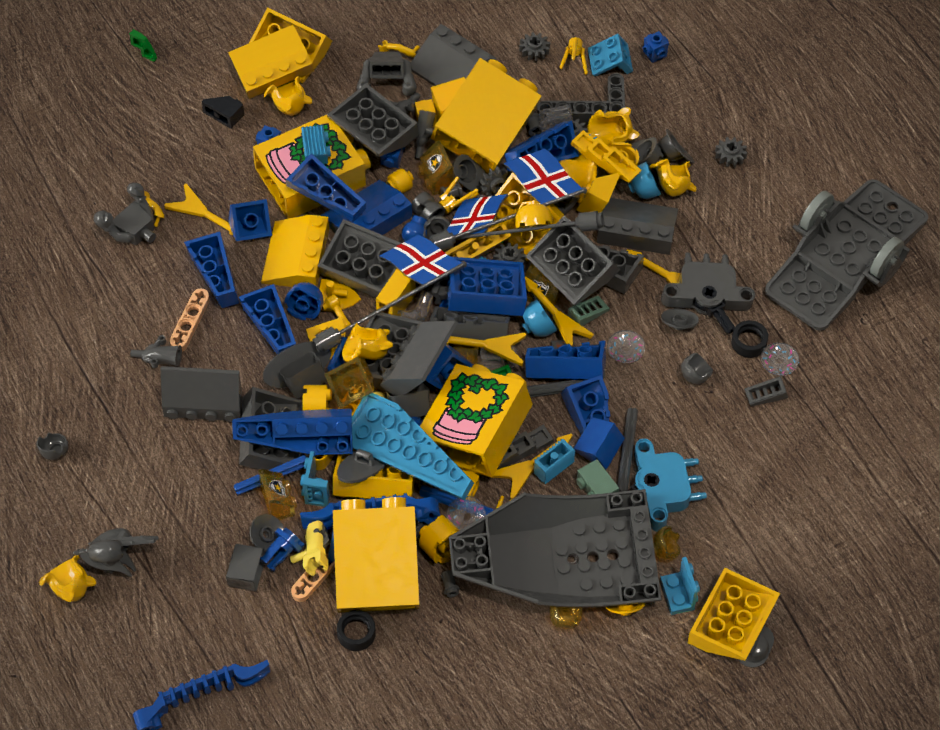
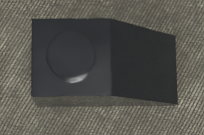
M230 96L203 99L202 101L203 113L230 129L244 116L242 102Z

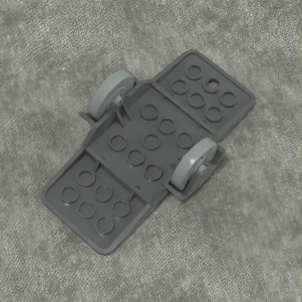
M874 179L865 182L844 202L836 201L831 193L826 190L822 191L806 208L799 225H793V230L801 234L803 238L795 252L767 283L765 294L813 329L825 330L855 299L856 294L869 280L881 287L895 275L910 251L905 245L927 223L928 214L885 184ZM895 204L898 209L890 210L887 206Z

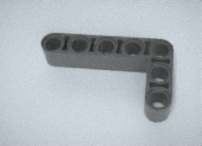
M613 73L608 77L607 101L539 102L537 114L540 116V123L544 125H557L562 123V119L569 121V118L572 117L573 121L579 118V124L585 123V125H588L591 116L599 109L606 113L625 108L624 78L619 73Z

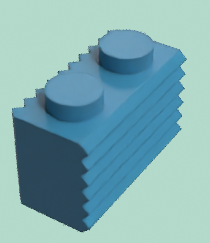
M322 124L320 126L302 127L305 159L310 154H313L320 162L327 164L328 157H331L330 146H326V142H329L328 131L324 132Z
M561 439V441H558V444L555 443V446H552V448L543 452V455L534 459V474L544 484L548 483L575 462V450L564 439Z

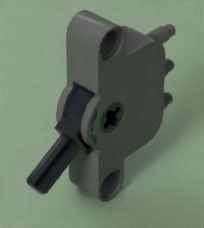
M685 253V264L680 273L679 283H668L664 286L661 296L662 304L666 307L694 308L700 314L708 315L709 317L714 316L724 332L731 334L735 326L724 310H749L755 299L754 290L750 287L736 286V272L729 265L727 254L722 255V263H712L708 253L704 254L703 262H693L691 253Z

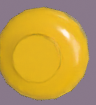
M400 168L387 176L386 184L403 194L412 189L414 177L410 171Z

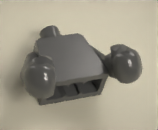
M374 52L372 57L364 61L362 74L357 83L358 90L365 84L371 87V78L403 79L402 92L405 96H412L417 89L414 76L412 75L411 63L402 57L400 52Z
M132 182L128 184L127 193L135 201L114 219L111 213L104 210L94 214L93 221L105 232H108L117 242L138 245L143 239L151 243L156 238V234L152 232L154 230V216L151 207L146 201L143 186L140 183Z

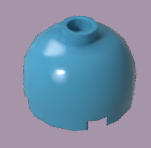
M644 162L637 167L641 169V172L628 183L632 194L636 192L642 199H651L661 195L648 163Z
M537 299L525 308L523 314L525 323L522 325L528 334L532 332L537 337H547L558 330Z

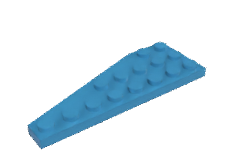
M368 390L366 391L352 416L353 449L356 451L361 449L372 453L374 459L465 500L474 482L397 403Z

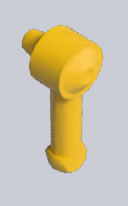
M335 294L327 297L322 306L323 310H334L338 318L342 317L345 328L351 325L340 308V299Z

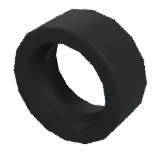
M742 321L733 330L731 344L736 353L743 357H758L767 348L769 334L767 329L757 321ZM745 332L755 333L761 338V343L755 346L745 345L739 340V335Z
M351 610L343 614L337 623V637L340 644L351 651L367 649L376 637L375 622L372 616L362 610ZM354 621L363 622L368 627V634L359 640L350 639L344 633L345 626Z

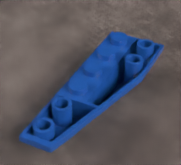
M352 409L289 411L232 419L233 439L306 454H310V451H315V455L353 454Z

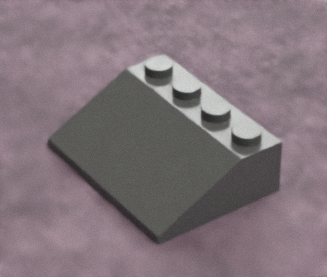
M440 24L428 36L411 61V69L413 73L436 86L462 77L466 79L479 58L488 62L490 59L496 60V57Z
M368 84L363 85L327 114L328 118L378 157L406 147L418 137V123Z
M610 198L602 211L604 227L598 230L597 243L670 255L678 208Z
M564 215L557 223L572 221ZM576 225L552 228L526 255L575 306L607 284L620 270L600 248L581 232L579 228L577 229Z
M343 219L318 264L320 274L376 298L397 269L393 264L379 258V256L401 243Z
M382 312L370 318L366 328L389 329L390 333L387 335V339L393 343V347L388 350V353L382 359L369 360L356 357L355 361L352 360V362L348 363L345 372L386 392L380 386L383 380V373L386 369H390L392 365L390 361L400 352L399 346L405 339L407 340L409 329L413 325L417 326L422 321Z
M429 321L421 322L417 326L413 325L407 333L409 335L407 340L405 339L399 346L400 352L391 359L390 363L392 365L390 369H386L383 373V380L380 386L393 396L405 395L423 383L458 322Z
M161 366V395L164 417L171 419L187 418L190 420L207 419L209 421L226 420L228 422H232V419L242 418L243 393L238 370Z
M252 387L244 395L242 402V418L303 410V400ZM240 441L239 465L254 469H272L303 456L301 452Z

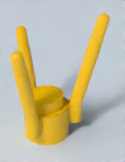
M573 37L569 40L559 68L563 69L569 53L572 55V60H575V57L581 54L584 74L587 75L585 48L582 47L583 42L580 38Z
M456 177L440 196L441 201L439 204L445 208V213L448 214L460 206L464 200L473 199L478 196V189L469 192L456 201L452 195L447 196L459 180V177Z

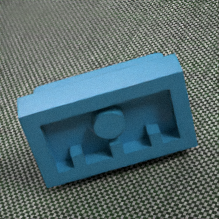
M619 34L588 48L593 76L604 73L616 66L626 74L633 72L629 46Z
M310 451L309 458L306 457L304 463L306 473L301 476V496H304L305 504L326 507L330 502L328 481L322 478H315V451Z
M687 557L682 558L680 572L660 576L661 586L671 615L695 610L696 602H698L697 594L700 592L698 581H694V569L692 563H688Z

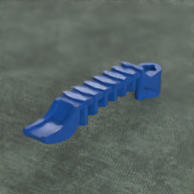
M407 493L401 496L396 494L392 496L406 498V507L415 506V517L418 522L431 524L440 516L436 498L415 499L408 496ZM382 496V498L371 497V499H365L366 509L382 508V499L391 497ZM341 501L329 503L325 508L318 511L301 512L300 517L303 529H307L309 523L314 521L323 522L327 530L333 528V510H341Z
M268 660L250 667H243L237 664H232L228 667L223 666L218 671L213 670L212 673L208 675L203 674L198 679L193 678L188 683H180L176 688L170 687L168 691L158 692L159 696L153 705L133 713L137 730H158L162 728L160 718L168 713L167 705L172 704L174 708H177L179 706V698H182L184 703H188L190 700L189 694L193 693L195 699L200 697L199 690L204 689L206 695L210 694V686L212 685L215 686L217 692L222 691L221 681L224 680L228 690L232 691L234 684L231 677H235L236 682L243 687L257 683L270 673Z

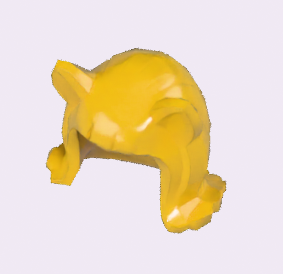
M299 76L295 78V81L278 88L272 84L264 93V97L270 96L282 113L290 116L300 113L305 104H312L311 97L306 95L304 88L299 84L302 82V78Z
M628 107L606 113L599 109L591 116L587 125L588 132L599 136L609 147L615 142L631 141L640 136L639 132L633 129L629 118L631 109Z
M584 155L574 160L565 159L559 162L566 173L581 188L586 187L587 183L591 184L597 177L596 164Z
M664 159L649 166L650 169H656L660 185L666 194L675 197L682 195L686 190L697 191L696 186L690 179L688 170L690 161L682 165H670L669 160Z
M356 323L342 350L343 361L352 362V360H356V357L369 360L382 359L386 356L388 350L393 347V343L387 339L390 330L363 328Z
M75 555L72 559L55 567L40 579V585L48 584L59 598L68 602L80 600L87 592V588L95 586L97 583L77 563L80 560L79 555Z

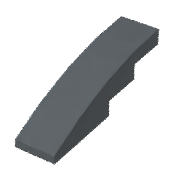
M544 424L530 433L525 431L516 436L497 469L526 458L554 443V439Z

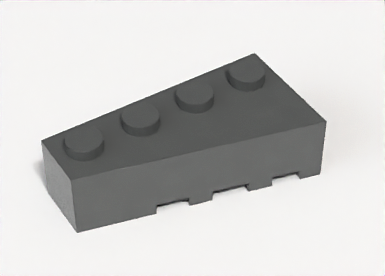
M606 245L597 246L620 268L618 273L605 285L625 294L643 268L644 255L629 254V251L622 249L621 251L610 249V246Z
M435 306L430 321H456L458 324L451 336L486 340L507 336L510 317L486 313L450 311L448 308Z

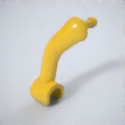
M386 40L382 41L383 46L378 45L379 52H387L391 49L412 58L416 56L415 52L420 49L419 45H416L412 50L401 44L388 43Z
M144 191L146 201L153 209L154 215L157 216L154 226L157 227L160 218H164V213L160 206L150 198V194Z

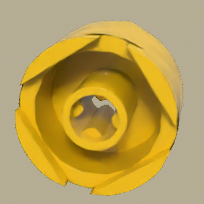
M328 385L303 386V389H307V393H303V410L332 409L328 408V401L332 400V389H328Z
M440 515L431 524L420 529L419 547L435 563H446L451 560L449 537L460 530L448 518Z

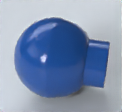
M413 215L411 222L405 224L402 229L404 242L416 235L423 236L424 224L427 221L425 218Z

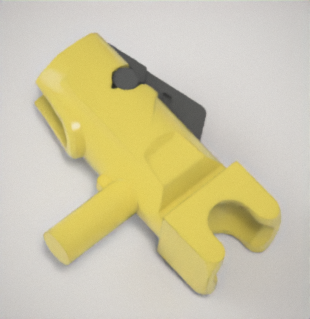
M314 521L309 523L305 535L306 549L290 556L293 564L303 560V567L311 576L316 574V569L319 566H323L324 571H327L329 568L326 547L331 541L327 527L323 522Z

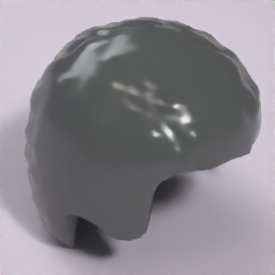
M443 216L429 218L424 224L423 237L429 239L430 236L447 230L450 222Z
M698 353L687 356L681 364L683 377L692 384L704 383L713 373V369Z

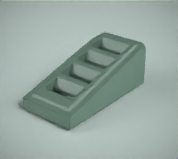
M598 295L568 309V316L581 326H584L609 311L610 308ZM598 302L602 308H598L595 303Z

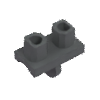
M448 275L426 287L427 293L435 296V304L440 305L442 299H447L448 287L446 285H448Z

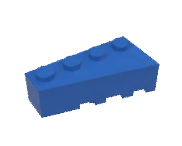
M572 120L559 123L504 154L506 162L542 149L549 151L558 161L578 157V150L571 145V141L575 138Z
M310 154L286 179L287 187L353 222L366 209V202L313 154Z
M216 232L184 242L190 257L221 308L240 303L221 233Z
M274 284L239 296L244 311L276 354L296 345Z
M599 341L598 345H590L589 342L582 343V346L578 347L565 344L558 349H554L553 346L527 348L525 356L526 378L578 380L591 379L599 375L603 378L606 364V341Z

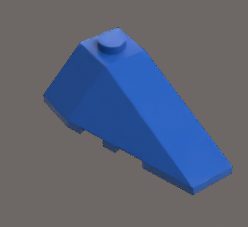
M601 375L567 386L561 392L566 408L580 434L583 433L592 417L609 421V394Z

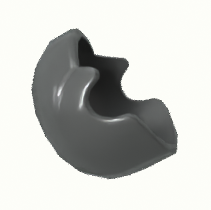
M49 432L45 438L38 437L36 442L40 454L48 460L59 459L67 452L69 447L66 437L60 433L52 434Z

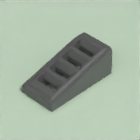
M781 376L744 389L750 407L788 398ZM767 389H771L772 393L768 394ZM761 390H763L764 395H765V396H763V397H761L760 392H759V391H761ZM752 392H756L757 399L753 398Z

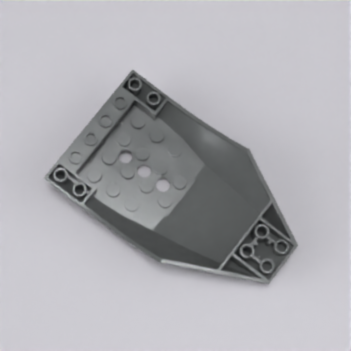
M645 489L565 496L524 492L449 537L453 576L539 605L606 607L662 601ZM614 552L619 557L616 560H610L607 555ZM593 554L598 556L599 559L596 562H590L587 559L588 556ZM570 555H576V556H578V558H579L578 563H576V564H570V563H568V561H567L568 556H570Z

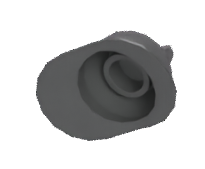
M666 129L667 135L657 143L661 148L664 158L669 161L686 158L691 163H694L693 158L678 143L671 131Z
M654 137L639 140L632 144V148L635 151L637 149L639 153L638 164L647 162L650 166L664 157L660 146L657 144V139Z
M462 154L453 163L449 164L448 167L450 168V175L453 180L459 177L457 182L468 190L478 189V192L482 191L480 180L485 179L483 176L485 171L471 157Z
M764 625L746 661L738 659L740 663L751 668L764 664L774 643L772 631Z

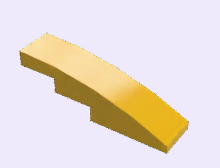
M584 130L571 141V145L585 157L611 174H620L619 178L628 183L641 172V169L616 147L611 149L599 138L597 140L593 139Z

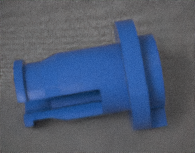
M280 528L276 529L274 532L277 535L276 540L268 547L266 553L260 557V561L266 564L270 561L267 567L273 572L276 570L277 565L281 564L292 551L299 553L305 545L287 528L283 530Z

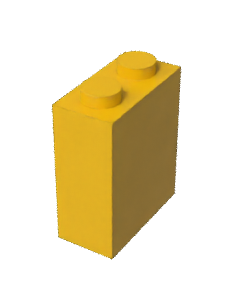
M396 269L376 297V310L416 289V282ZM416 293L382 311V313L401 317Z

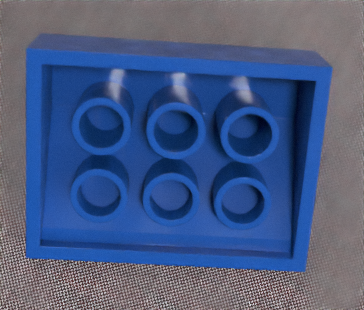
M378 180L357 193L366 202V209L354 222L331 209L320 215L329 218V227L334 233H336L342 220L345 219L384 235L412 217V203L400 191Z
M453 257L460 262L465 261L467 266L448 275V310L523 316L527 302L523 262Z

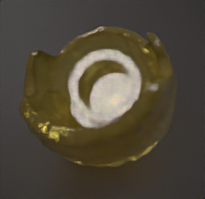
M671 526L662 527L653 537L655 555L662 560H674L680 555V547L678 545L680 535L677 532H673Z
M550 606L551 622L557 628L572 629L581 622L582 608Z

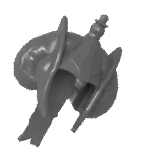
M116 528L102 533L92 542H89V546L86 549H77L73 554L81 556L87 564L106 573L112 574L114 571H119L132 577L131 572L123 565L126 564L134 572L136 571L135 565L126 551L131 545L155 543L159 538L158 536L145 535L132 537L128 530Z

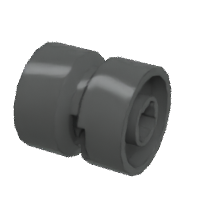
M422 192L412 201V211L417 216L423 217L426 220L434 216H444L445 208L427 192Z

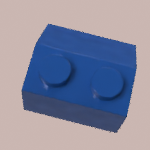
M446 344L428 374L426 381L442 389L456 364L472 367L474 364Z

